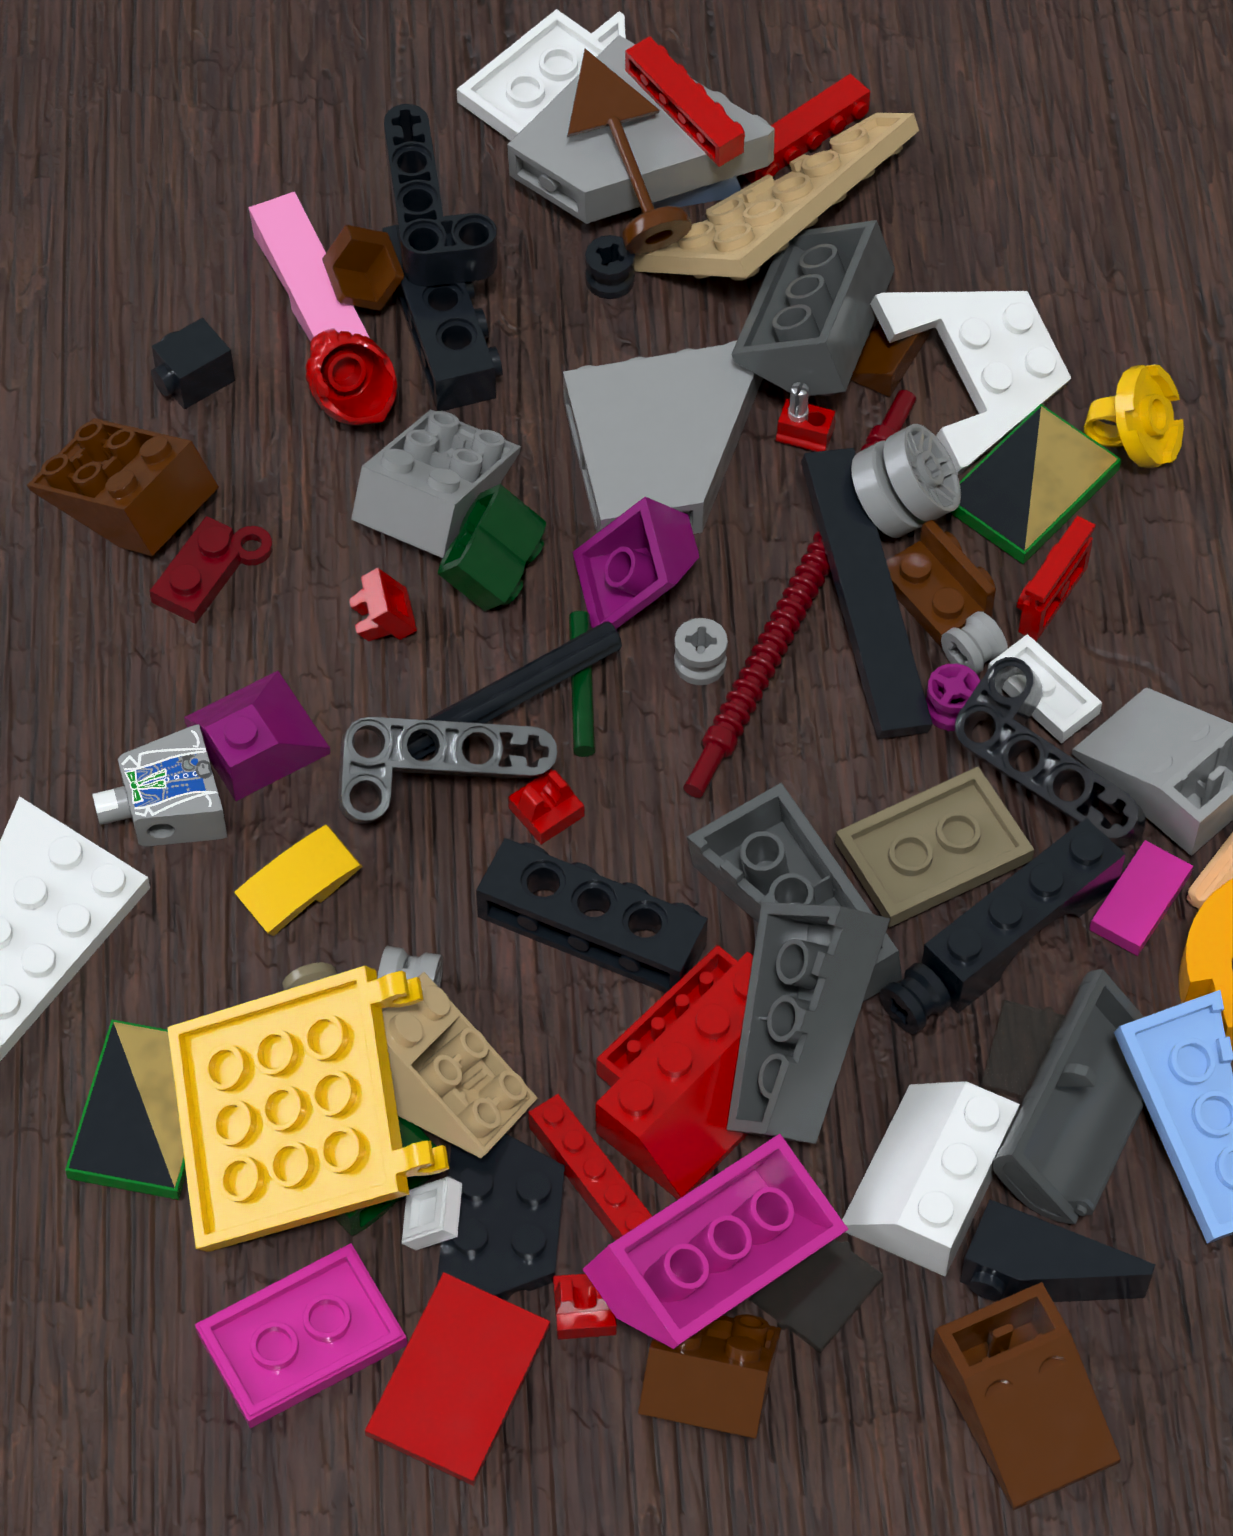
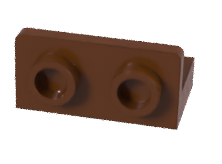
M933 520L922 524L920 541L886 561L897 600L941 648L942 635L953 627L960 629L964 627L966 619L975 612H984L992 618L996 592L992 577L984 568L976 567L963 553L956 537L948 531L944 532Z

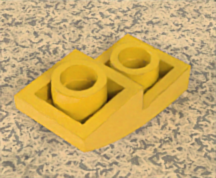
M324 825L272 860L234 893L268 934L275 936L314 900L322 903L363 866L328 825Z

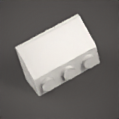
M967 1081L910 1084L842 1219L848 1228L845 1233L942 1276H946L995 1174L993 1160L1006 1139L1018 1114L1020 1104Z

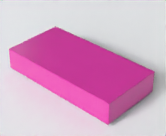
M1145 840L1091 920L1089 930L1138 956L1190 878L1193 865Z

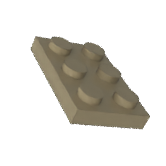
M979 766L836 831L835 837L837 847L883 917L890 918L889 928L1032 861L1034 855V848Z

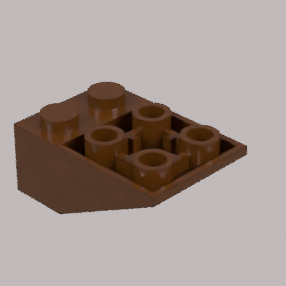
M96 418L82 425L75 432L74 438L57 455L49 458L42 465L41 471L27 484L31 492L116 546L153 556L219 488L191 440Z
M1042 1282L936 1328L931 1358L1013 1511L1120 1463V1455L1072 1335Z

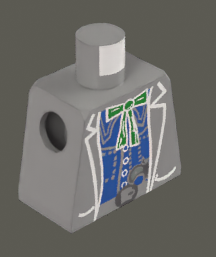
M199 724L121 754L117 760L123 786L92 793L99 824L104 825L132 818L138 844L144 847L227 838L223 809Z

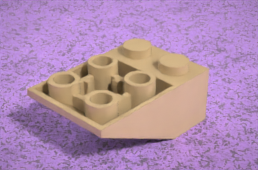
M422 972L418 977L421 981L423 1001L404 1007L382 1008L397 1114L399 1117L482 1158L538 1098L524 1083L523 1079L493 1049L483 1034L476 1030L450 1001L446 993L425 972Z

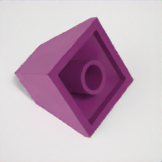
M644 497L573 551L587 611L590 614L591 627L594 628L603 622L609 621L617 629L679 582L700 557L688 514Z
M279 671L184 717L187 727L200 725L209 761L235 801L331 754L330 747Z

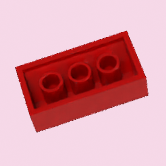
M748 951L596 1102V1134L677 1200L694 1190L748 1135L727 1130L753 955Z

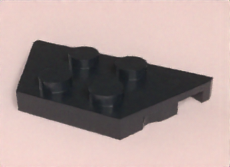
M506 1133L482 1158L451 1144L448 1177L462 1183L458 1237L441 1242L437 1284L444 1272L503 1300H508L515 1292L521 1290L532 1291L553 1283V1276H556L565 1165Z

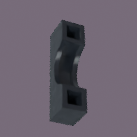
M1085 818L924 944L922 964L930 968L941 979L950 995V1007L954 1011L960 1013L999 982L1012 959L1040 930L1067 914H1075L1078 918L1081 917L1111 892L1121 876L1126 854L1088 818Z

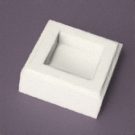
M445 1177L409 1190L410 1195L406 1196L402 1234L403 1245L419 1250L458 1237L462 1183L450 1177Z

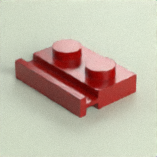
M1077 515L1060 541L1052 547L1045 562L1034 578L1024 587L1018 599L1016 608L1022 611L1019 633L1024 636L1028 634L1036 642L1088 568L1093 538L1090 536L1095 530L1096 524Z

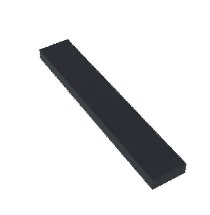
M854 448L804 453L801 460L803 473L877 739L928 733L933 723L878 530L861 505L853 484L851 466L852 460L856 455Z

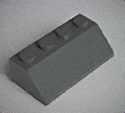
M877 220L802 230L789 241V246L785 250L775 254L731 355L734 362L790 393L792 385L797 382H801L800 391L804 383L809 387L808 396H832L839 392H846L876 317L870 303L875 295L886 293L895 270Z

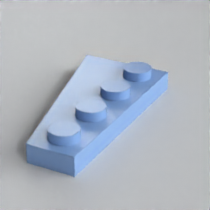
M1221 990L1121 1025L1114 1031L1117 1042L1207 1244L1233 1234V1073L1231 1067L1233 1051L1230 1036H1225L1221 1012L1224 1010Z

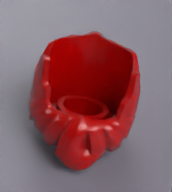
M334 328L322 331L312 338L310 342V358L307 360L305 367L306 380L313 397L322 410L334 420L348 425L383 422L395 402L398 388L397 376L387 354L367 336L357 333L352 335L348 331L337 332Z

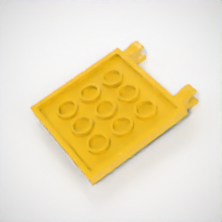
M361 966L167 1027L196 1249L210 1252L410 1195L407 1177L432 1175L449 1169L446 1146L441 1145L432 1148L431 1141L427 1140L413 1143L403 1148L382 1008L404 1007L423 1001L419 977L407 980L406 972L398 971L377 979L375 969Z

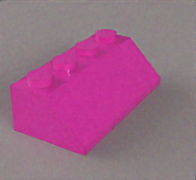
M778 1134L609 1244L583 1268V1271L617 1319L674 1349L845 1233L848 1228L782 1135Z

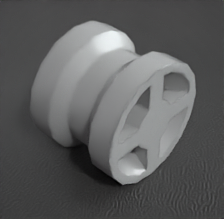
M980 611L969 616L964 627L961 629L953 627L941 637L942 648L951 664L958 663L968 666L976 674L983 671L984 663L994 660L1008 649L1005 636L997 623L989 615Z
M695 618L684 622L677 629L674 638L675 671L687 683L709 685L717 681L725 672L727 666L726 651L728 648L727 633L714 620Z

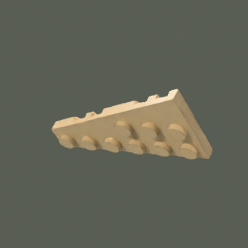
M875 113L831 138L829 142L830 150L818 152L811 156L803 154L790 161L789 164L792 171L774 181L773 176L766 175L706 209L708 219L692 224L691 230L679 241L654 252L635 254L634 271L693 275L695 278L722 276L731 277L735 281L745 280L759 272V267L774 254L785 250L789 246V241L803 229L813 226L818 221V216L831 205L844 200L851 188L861 180L872 176L878 165L903 149V144L919 131L914 113Z

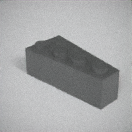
M782 782L687 836L693 867L758 923L762 902L843 906L873 914ZM885 933L863 1002L878 994L887 984L902 980L899 950L887 933Z

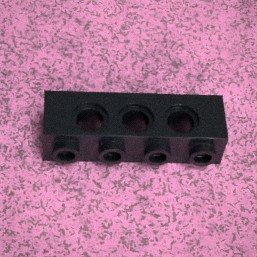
M396 225L384 227L382 232L388 233L402 268ZM404 276L395 291L437 411H446L495 399V378L503 375L502 364L496 346L487 347L485 338L489 337L483 309L473 308L471 300L475 299L473 282L418 286L411 283Z
M504 838L476 889L478 918L664 993L670 990L698 963L707 945L708 918L701 916L691 906L678 902L668 903L649 895L645 889L629 882L621 884L603 877L586 864L579 862L570 864L550 856L543 848L533 843L524 842L520 844ZM538 890L554 892V894L546 897L536 896L533 893ZM588 910H600L605 914L599 917H589L583 913ZM639 930H650L656 934L644 938L634 933Z

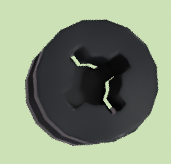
M607 235L594 239L587 246L585 252L587 267L585 280L588 289L594 295L604 299H617L627 295L635 282V254L627 252L622 237Z
M919 962L912 964L906 969L904 979L899 983L891 982L880 991L881 1002L889 1016L899 1027L910 1034H917L926 1026L927 1018L931 1014H942L951 1005L950 995L941 979L930 968Z

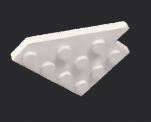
M556 9L457 88V102L511 141L580 73L585 48L597 57L618 35L626 39L624 14L620 11L617 12L591 34Z

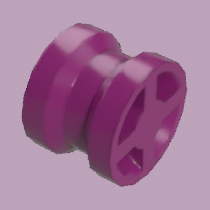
M958 663L945 664L938 667L930 675L927 685L928 694L926 702L932 723L940 729L955 731V721L960 710L981 681L976 672L968 666ZM960 698V702L950 703L953 699Z

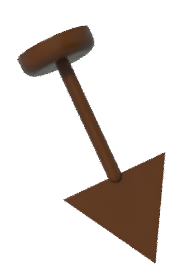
M585 48L567 137L609 126L643 214L629 222L623 230L625 248L631 254H644L660 250L687 235L692 228V223L688 213L680 207L664 206L654 208L621 124L657 114L660 110Z

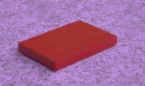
M443 1272L365 1429V1436L474 1486L550 1328V1321Z

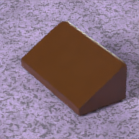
M878 322L865 342L850 380L890 397L934 328L889 343Z

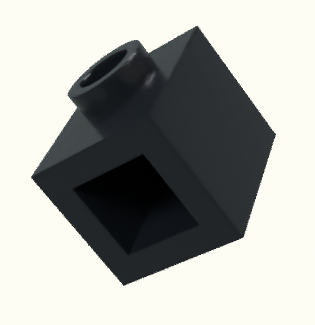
M203 317L179 331L167 334L160 342L152 345L155 368L151 370L152 378L160 392L164 396L171 394L184 410L235 381L231 349Z

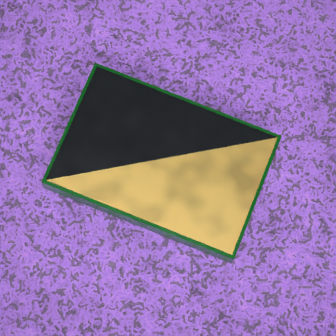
M1040 404L960 481V504L957 509L950 513L1024 564L1120 470L1121 458Z
M111 1019L65 1169L67 1179L179 1200L186 1177V1168L167 1029Z

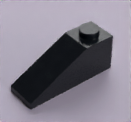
M990 1199L964 1258L960 1282L968 1285L978 1296L991 1301H999L1041 1282L1044 1284L1053 1302L1145 1298L1156 1264Z

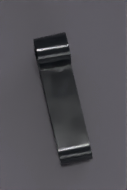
M414 104L394 106L388 110L384 117V133L400 257L405 278L418 286L471 282L488 278L495 272L498 263L497 228L494 221L480 213L443 216L427 113L421 107Z
M1005 657L996 661L988 669L956 718L955 732L958 740L977 758L1079 824L1085 818H1088L1118 847L1134 844L1145 830L1146 818L1140 806L1128 793L1024 726L1041 700V681L1030 666L1021 659ZM1014 675L1026 676V686L1020 695L1012 698L1002 695V687L1009 677ZM984 719L994 720L996 730L993 736L983 743L973 742L972 731L974 726ZM1028 748L1039 749L1040 760L1038 765L1028 772L1017 771L1016 759L1018 755ZM1081 777L1085 780L1084 792L1078 799L1074 801L1061 800L1060 789L1067 779ZM1099 800L1115 813L1120 814L1123 811L1129 819L1123 827L1116 823L1112 825L1100 811L1095 809Z

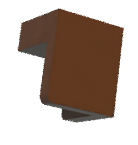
M345 225L322 258L336 298L342 304L381 311L404 278L398 257L386 232Z

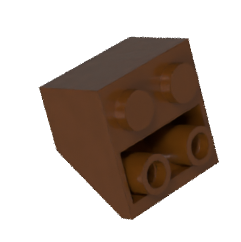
M741 1314L734 1318L721 1316L674 1349L653 1338L649 1347L638 1414L756 1439L764 1414L782 1328L770 1326L761 1317Z

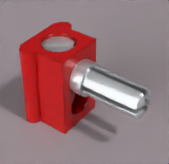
M801 382L794 383L791 388L790 399L786 398L778 420L775 441L815 452L826 451L835 428L836 411L808 404L809 387L804 383L800 391Z

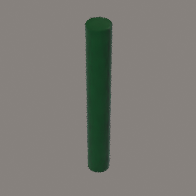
M574 611L569 615L570 640L590 630V614L588 612ZM592 665L571 676L573 751L579 757H589L595 753Z

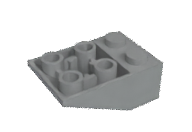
M430 409L362 465L351 520L443 558L449 546L459 534L462 521L474 500L481 492L502 482L519 455L521 446L505 440L501 434L495 431L480 430L460 422L451 413Z
M1146 687L1072 749V754L1089 769L1128 793L1140 806L1145 817L1191 856L1233 820V723Z

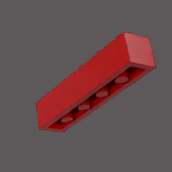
M649 36L625 50V71L718 167L744 153L745 131L741 124L737 121L734 122L726 114L723 106L719 102H714L707 95L704 87L700 83H696L688 75L683 65L677 64L669 56L668 51L663 45H658Z
M850 73L771 125V127L775 128L774 161L767 167L742 175L751 183L766 175L774 176L779 170L787 166L790 161L811 149H816L833 134H839L847 125L856 119L863 118L869 111L870 90Z
M717 944L596 1058V1074L612 1087L737 960Z
M556 1094L528 1112L530 1130L552 1159L565 1165V1176L615 1241L652 1217L559 1094Z

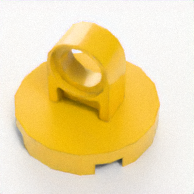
M1156 364L1132 366L1124 371L1117 385L1116 396L1100 398L1090 404L1084 424L1085 434L1102 446H1124L1129 458L1139 467L1154 468L1173 462L1182 446L1184 424L1183 419L1174 420L1171 401H1177L1180 398L1171 376L1160 365ZM1105 419L1113 421L1117 425L1105 424L1099 420Z

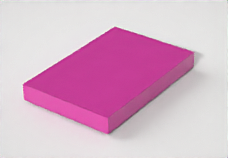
M352 1243L195 1324L196 1333L250 1429L407 1346L406 1335Z

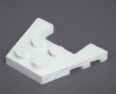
M1028 291L892 292L877 294L870 303L889 343L931 328L937 329L979 413L978 415L942 427L936 435L948 452L957 475L965 472L973 462L997 445L1005 435L1020 424L1040 404L1044 405L1071 380V376Z

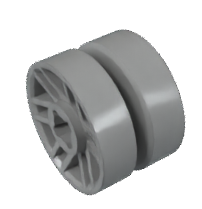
M912 424L890 435L886 441H879L856 453L852 460V479L860 503L872 522L890 537H902L922 527V524L929 520L934 521L954 511L960 504L961 489L955 466L939 439L922 425Z

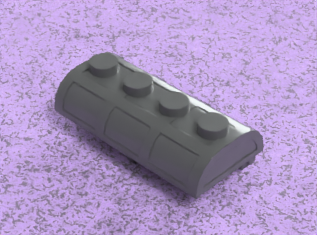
M1103 969L1089 971L1083 977L1078 987V992L1050 1044V1049L1031 1088L1027 1091L1022 1101V1106L1006 1139L993 1160V1170L996 1175L1024 1205L1043 1217L1067 1224H1076L1079 1215L1093 1214L1145 1104L1114 1035V1031L1119 1026L1141 1019L1144 1016Z

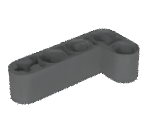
M386 717L360 718L350 725L341 741L338 784L339 809L344 817L354 823L367 824L378 819L389 807L392 772L520 780L535 779L548 771L555 763L557 756L556 742L547 731L533 726ZM364 729L375 732L379 736L382 745L379 755L366 758L356 753L352 743L356 732ZM424 733L433 739L436 751L431 760L419 761L410 755L407 742L412 734ZM477 736L486 741L490 751L486 763L477 765L466 760L462 753V744L465 738ZM501 737L507 738L504 749L517 750L526 745L528 740L533 741L534 750L542 751L543 757L533 762L532 767L527 766L526 757L509 755L504 759L505 767H501L498 765L503 752ZM364 783L376 790L379 802L374 811L363 813L352 806L349 794L353 786Z

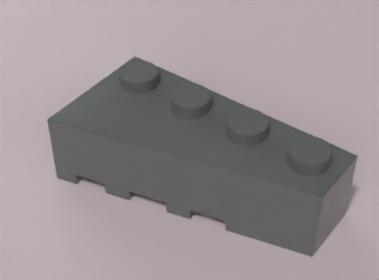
M762 902L727 1130L767 1138H774L781 1134L786 1141L816 1144L890 918L843 906Z

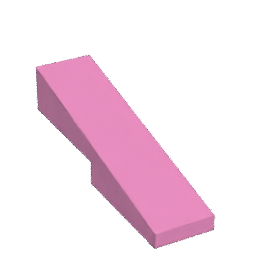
M295 191L248 207L254 238L287 291L292 312L310 342L320 332L332 328L337 332L348 331L352 335L357 333L369 337L354 306L342 304L337 300L322 261L326 252Z

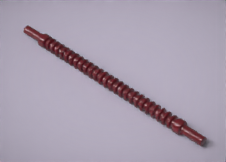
M899 390L881 425H876L871 429L866 438V444L862 446L861 451L879 441H886L890 435L901 430L917 401L916 396L912 392ZM820 530L813 535V542L807 546V554L801 557V565L796 567L795 576L789 580V587L785 588L782 592L783 598L779 599L776 603L777 610L772 611L770 614L771 621L766 622L764 625V633L758 636V644L752 647V656L746 658V667L741 668L739 671L740 679L733 682V690L727 693V702L721 704L719 708L721 714L714 717V725L708 728L702 739L704 749L683 786L685 792L692 797L701 798L722 759L732 755L738 744L737 737L742 736L744 733L743 726L750 722L749 714L754 713L757 709L756 702L763 698L762 691L768 688V679L774 677L776 673L775 667L782 663L781 656L785 655L788 651L787 644L793 642L794 633L800 629V621L806 618V610L812 607V599L818 596V588L822 587L825 583L824 576L829 575L831 572Z

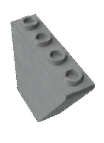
M618 35L596 57L660 110L657 114L621 123L652 203L732 178L735 175L739 176L767 167L774 161L775 128L771 127L762 117L751 115L733 104L724 94L703 86L707 95L714 102H719L726 114L734 122L740 123L745 131L744 153L718 167L625 71V50L634 46V43ZM578 74L507 144L509 176L587 224L638 208L640 204L609 126L567 137L579 78Z
M737 340L725 345L701 349H683L677 353L647 358L635 357L623 362L599 366L587 365L575 370L563 371L564 406L596 533L644 497L688 514L693 534L703 532L763 380L761 376L734 362L731 354Z

